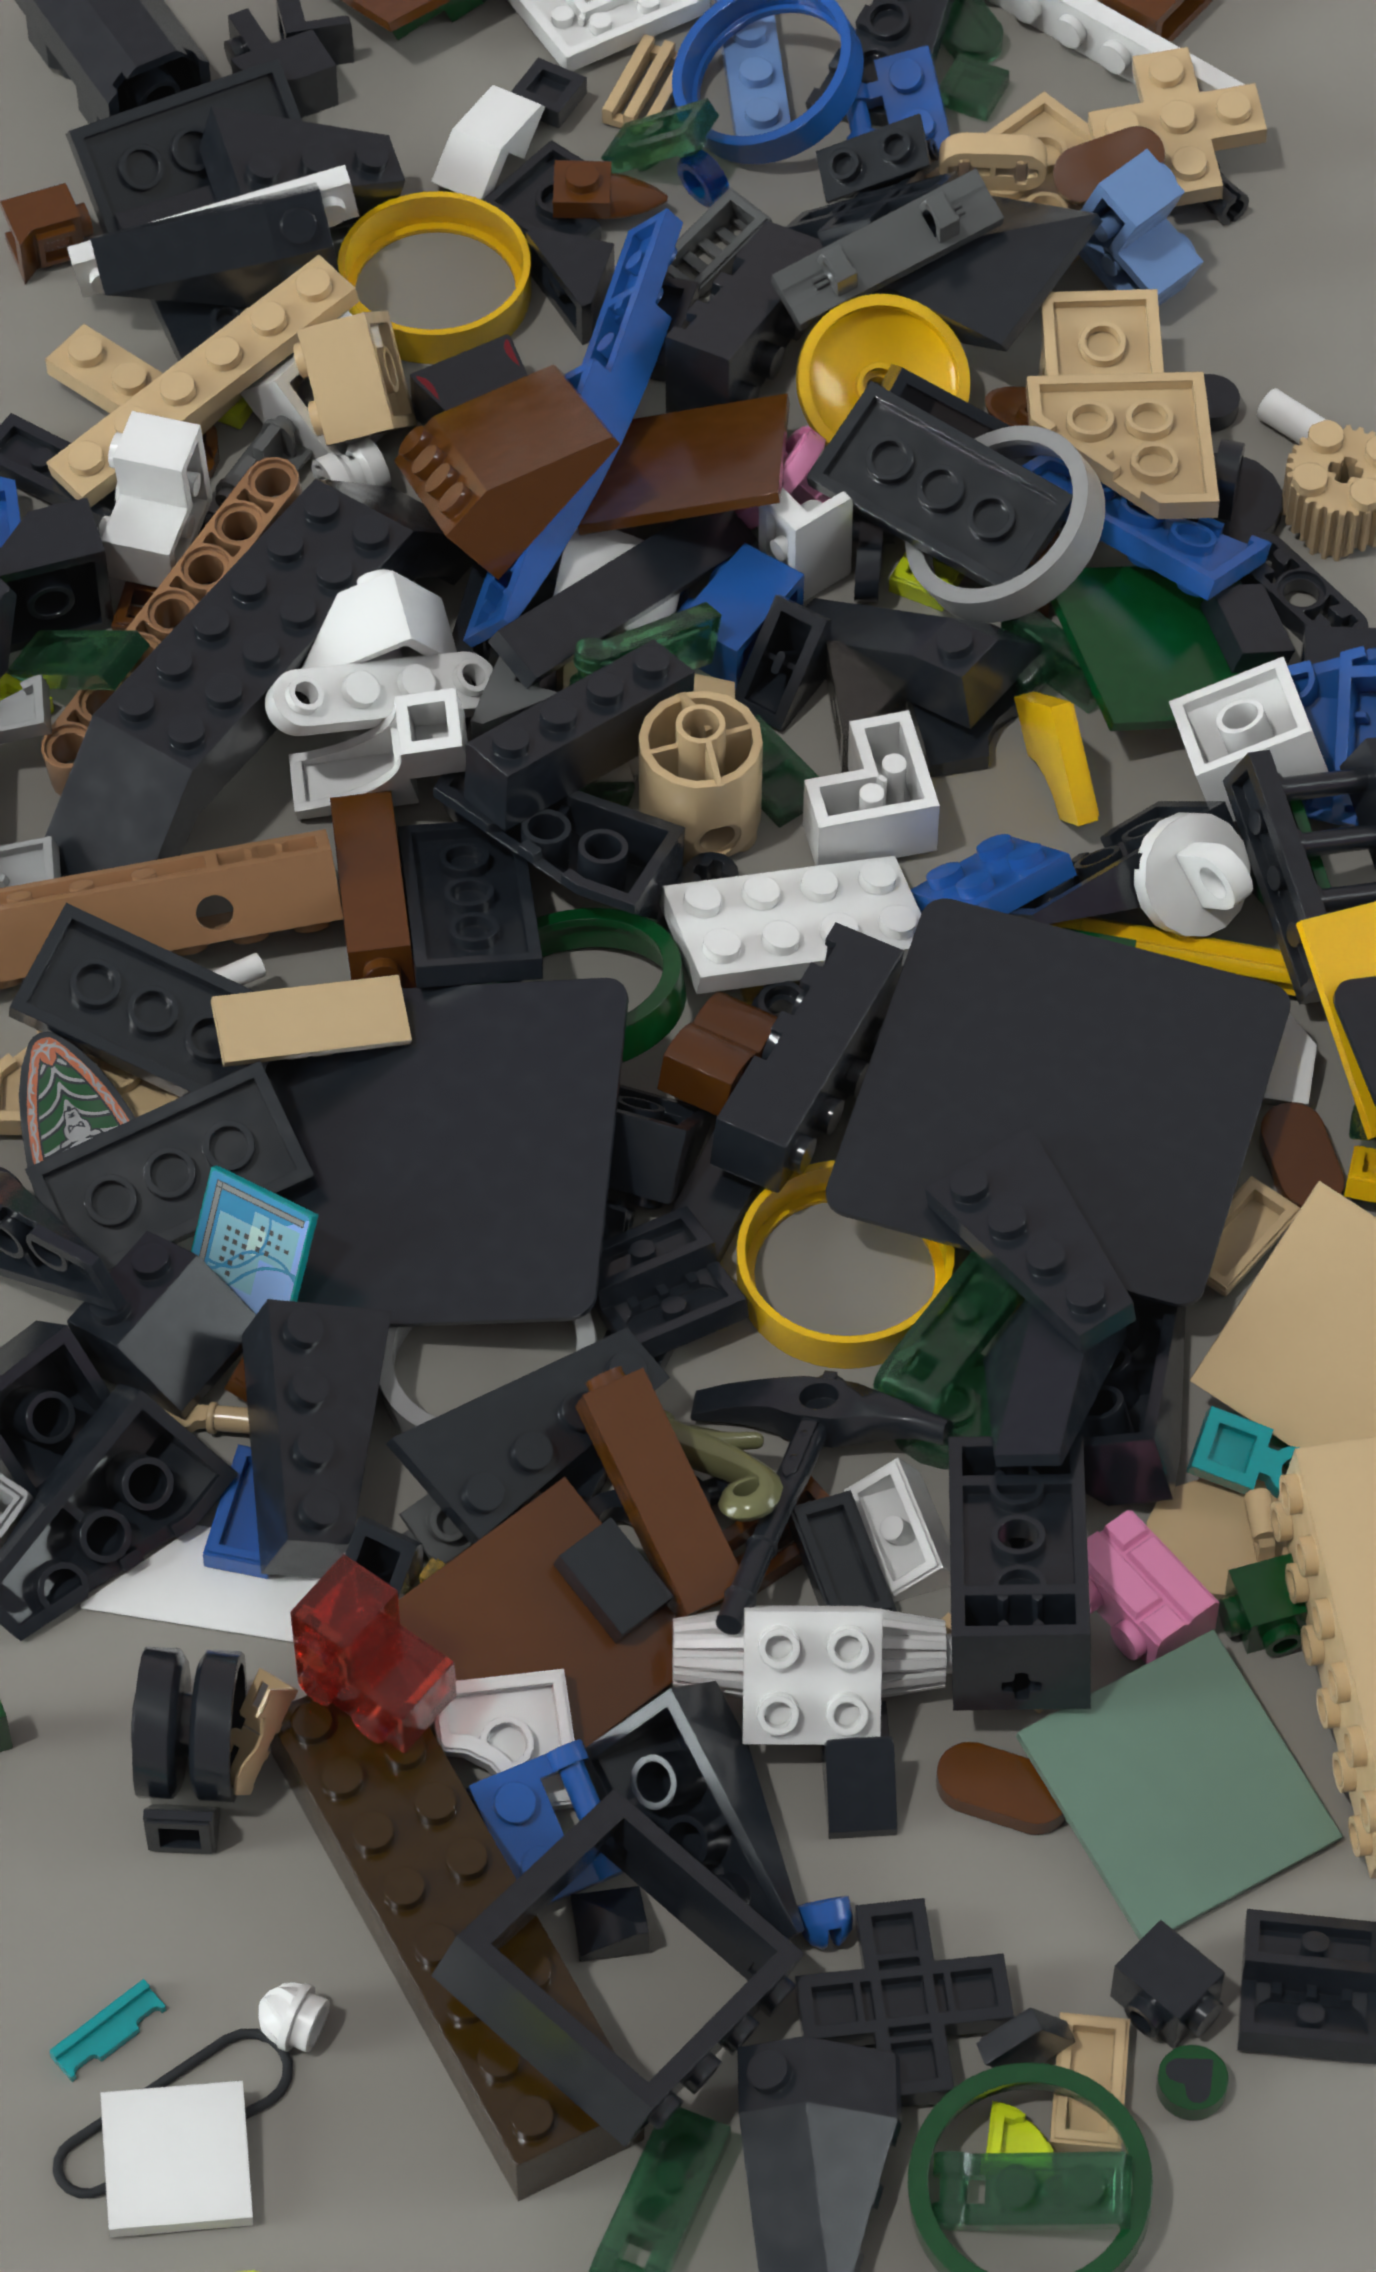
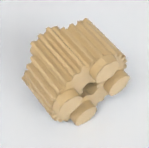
M1323 420L1311 425L1308 431V438H1300L1299 445H1294L1292 453H1289L1282 493V515L1286 516V525H1292L1291 532L1293 534L1300 533L1299 540L1305 541V545L1310 549L1309 554L1314 555L1318 552L1321 554V559L1332 556L1334 561H1339L1340 557L1353 554V549L1355 548L1363 552L1366 549V545L1373 548L1376 547V432L1364 433L1363 427L1352 430L1351 425H1346L1342 429L1334 421Z

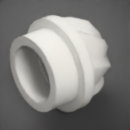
M283 1983L279 1987L271 1989L261 1999L259 2003L261 2031L272 2042L277 2044L278 2049L289 2052L294 2047L308 2053L317 2042L329 2013L330 2001L316 1995L315 1986L308 1983Z

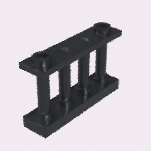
M1376 737L1366 738L1339 766L1340 770L1282 777L1277 772L1271 751L1264 750L1248 752L1222 780L1299 1005L1321 1002L1296 923L1301 920L1376 901V882L1321 889L1316 884L1307 858L1369 850L1376 870ZM1349 794L1360 825L1302 833L1296 827L1288 802Z

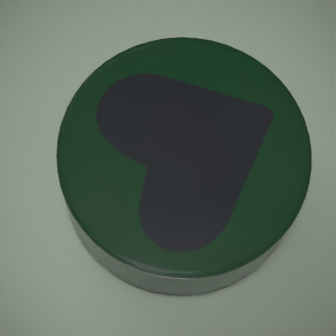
M1199 2045L1177 2047L1170 2051L1160 2063L1156 2080L1158 2098L1164 2108L1176 2117L1185 2120L1207 2118L1216 2113L1224 2103L1229 2081L1228 2071L1223 2060L1206 2047Z

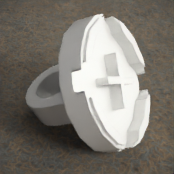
M1178 812L1159 821L1143 838L1138 853H1143L1139 869H1134V888L1141 909L1155 926L1166 932H1173L1178 936L1206 937L1225 928L1241 911L1245 898L1253 890L1250 876V861L1243 840L1228 822L1213 814Z

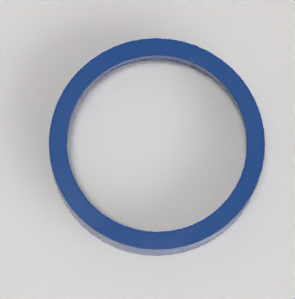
M720 0L696 21L678 50L672 73V90L675 104L682 118L699 142L718 157L735 163L751 165L781 161L795 156L821 141L847 114L861 84L864 65L863 50L857 32L835 0ZM783 13H800L823 20L839 34L841 38V53L833 79L819 100L803 115L781 128L752 136L723 134L708 127L700 104L702 81L714 55L735 33L765 17Z

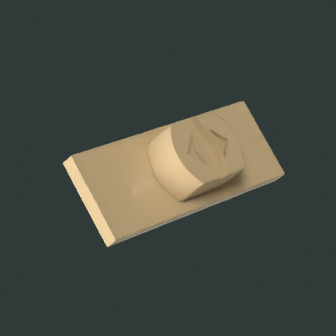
M399 975L213 996L211 999L223 1067L252 1064L258 1061L293 1060L309 1056L318 1057L334 1053L408 1045L412 1041Z

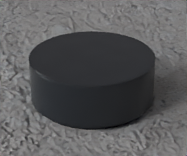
M1204 374L1211 432L1223 430L1233 424L1238 416L1239 390L1232 381L1223 376Z

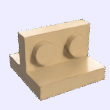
M1157 289L1050 292L1039 307L1042 349L1038 376L1164 373Z

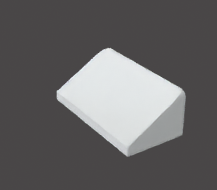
M896 1458L844 1490V1492L849 1490L852 1492L893 1602L951 1586L950 1543L925 1482L917 1469L900 1458Z

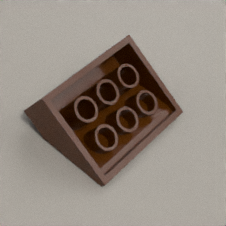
M553 364L433 416L424 427L418 426L414 428L404 438L399 447V455L394 459V462L445 536L499 580L616 450L620 443L565 374Z

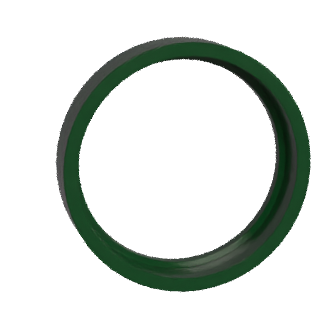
M609 908L571 909L536 918L542 958L554 953L577 948L610 947L641 954L663 968L662 976L654 991L640 1005L627 1013L622 1063L651 1049L671 1032L682 1016L687 996L679 948L671 935L663 927L643 916Z
M1026 2062L997 2066L982 2071L961 2082L942 2097L928 2114L916 2136L908 2166L909 2209L912 2224L924 2253L938 2272L988 2271L976 2266L959 2253L946 2238L935 2218L929 2197L928 2178L931 2158L936 2144L946 2127L970 2106L999 2093L1026 2089L1055 2092L1082 2102L1101 2115L1120 2137L1131 2167L1132 2196L1126 2219L1113 2242L1095 2260L1075 2272H1124L1129 2267L1142 2245L1149 2225L1152 2209L1153 2174L1149 2151L1136 2121L1126 2107L1112 2093L1091 2078L1076 2071L1046 2063Z

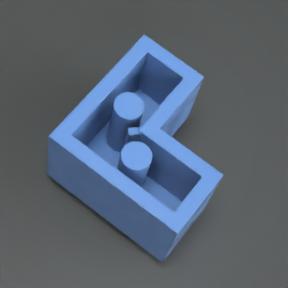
M1148 149L1098 183L1082 207L1081 211L1098 213L1103 222L1080 251L1079 256L1109 290L1157 289L1158 305L1160 306L1186 287L1204 261L1196 253L1189 238L1178 232L1166 219L1185 191L1177 183L1173 172L1165 164L1160 163Z

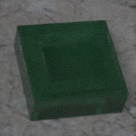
M958 54L939 85L944 107L987 121L1009 85L1010 71Z

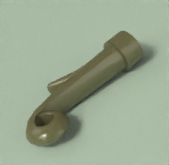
M664 1410L692 1470L731 1482L722 1492L718 1502L719 1509L731 1520L749 1522L759 1520L772 1513L779 1504L783 1490L780 1477L769 1466L744 1451L761 1448L764 1444L763 1435L758 1432H727L688 1425L675 1420L670 1412Z

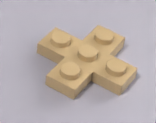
M1188 47L1132 56V71L1140 103L1088 112V127L1091 140L1132 126L1146 127L1160 137L1165 149V165L1173 172L1177 183L1185 191L1175 207L1222 199L1223 183L1215 151L1265 143L1267 139V126L1256 84L1252 83L1199 92Z

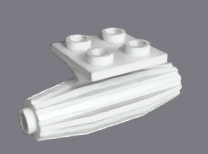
M755 1605L754 1608H744V1625L741 1632L736 1635H728L720 1631L716 1626V1618L719 1611L673 1618V1686L679 1687L716 1681L723 1695L743 1698V1744L825 1745V1742L831 1739L880 1736L881 1698L945 1688L946 1674H952L951 1633H946V1622L942 1619L866 1606Z

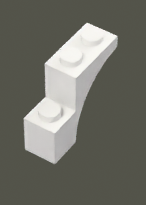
M456 687L394 696L392 712L375 728L335 745L289 754L294 810L298 820L332 815L330 798L391 790L393 806L419 803L416 778L465 771L466 743L468 739L465 714Z

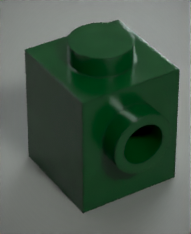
M1291 1553L1228 1570L1225 1597L1218 1599L1220 1602L1219 1617L1226 1635L1229 1638L1239 1635L1247 1654L1265 1649L1268 1656L1278 1657L1289 1654L1302 1645L1301 1628L1307 1625L1306 1617L1308 1610L1305 1602L1293 1604L1290 1599L1286 1585L1285 1568L1286 1564L1294 1563Z

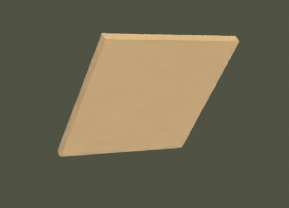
M1318 1181L1189 1381L1247 1419L1274 1429L1272 1435L1289 1446L1301 1448L1376 1436V1217L1321 1181Z

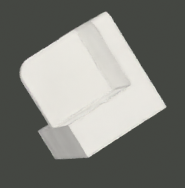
M782 487L780 503L759 506V550L804 574V601L848 576L851 572L853 500L843 491L824 503L818 500H808L800 505Z

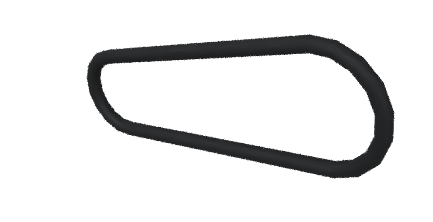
M238 2029L221 2036L143 2089L166 2087L230 2043L241 2039H258L270 2044L278 2052L283 2064L282 2077L277 2088L268 2096L245 2108V2116L248 2119L271 2107L285 2095L292 2080L293 2061L290 2053L278 2049L277 2044L272 2042L261 2029ZM102 2116L66 2140L58 2148L53 2158L52 2172L57 2185L66 2194L79 2199H93L106 2194V2182L92 2188L75 2186L66 2179L63 2171V2162L67 2154L74 2147L103 2129Z

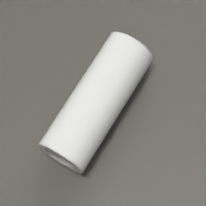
M1277 388L1267 393L1257 411L1258 419L1298 444L1300 438H1308V431L1311 425L1326 420Z

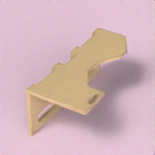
M259 1668L240 1709L241 1716L246 1718L244 1723L246 1726H243L241 1730L238 1728L231 1729V1751L234 1745L239 1747V1751L231 1766L232 1785H234L233 1794L251 1795L259 1771L269 1756L270 1751H268L273 1737L275 1733L280 1732L283 1725L282 1721L298 1692L296 1688L262 1668ZM264 1682L268 1684V1687L259 1707H257L253 1703Z

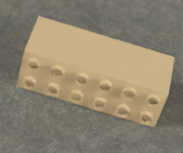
M1376 1436L1295 1448L1287 1473L1280 1476L1278 1499L1270 1505V1519L1274 1537L1277 1542L1286 1541L1288 1553L1292 1554L1294 1563L1286 1564L1285 1568L1286 1585L1291 1602L1293 1604L1305 1602L1308 1610L1306 1617L1307 1625L1301 1628L1302 1650L1307 1665H1317L1322 1684V1688L1317 1690L1316 1695L1318 1714L1324 1729L1333 1728L1338 1751L1334 1752L1332 1756L1334 1778L1340 1793L1349 1792L1354 1816H1350L1348 1820L1351 1846L1356 1857L1365 1856L1370 1879L1376 1878Z

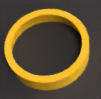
M428 191L412 193L388 200L371 209L346 234L339 250L337 264L339 273L355 288L363 267L378 251L397 240L423 233H452L475 239L499 254L512 272L515 282L514 292L499 308L477 321L446 329H418L391 322L401 360L420 364H436L506 334L511 336L524 320L532 294L531 260L528 243L517 224L494 205L476 197L454 192ZM360 301L348 310L351 315L372 312Z
M836 1160L817 1162L808 1165L802 1174L794 1172L779 1193L765 1188L749 1207L741 1223L737 1240V1287L746 1297L749 1320L757 1331L776 1348L796 1359L817 1366L839 1369L864 1368L889 1362L910 1352L921 1344L942 1320L952 1293L955 1247L922 1238L929 1250L934 1265L935 1284L933 1293L928 1302L918 1312L898 1325L870 1334L841 1336L809 1330L786 1319L775 1311L757 1291L755 1264L764 1241L782 1221L800 1210L817 1204L827 1203L826 1187Z

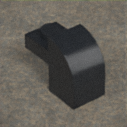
M248 8L228 15L230 39L224 41V50L232 68V74L279 58L301 118L339 105L336 64L313 29L271 44Z

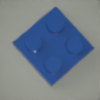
M1000 834L982 841L976 847L977 853L963 861L946 863L932 869L926 875L927 881L912 888L911 892L921 913L930 902L948 898L1009 914L1075 877L1077 874L1069 853L1043 846L1040 843H1032L1015 838L1009 834Z

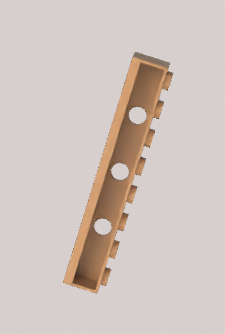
M326 829L0 888V989L16 986L27 976L66 903L180 956L199 953L205 950L208 944L232 940L237 944L256 943L266 939L271 932L293 928L296 932L300 933L323 930L330 925L331 921L343 919L332 850ZM208 896H222L229 900L233 906L232 912L196 917L198 904Z

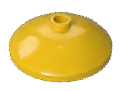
M870 294L845 301L820 319L802 346L796 370V388L799 404L807 423L826 440V446H828L865 391L866 384L873 381L881 385L891 364L903 367L966 402L969 401L970 371L965 352L953 330L940 316L921 303L906 297L892 294Z

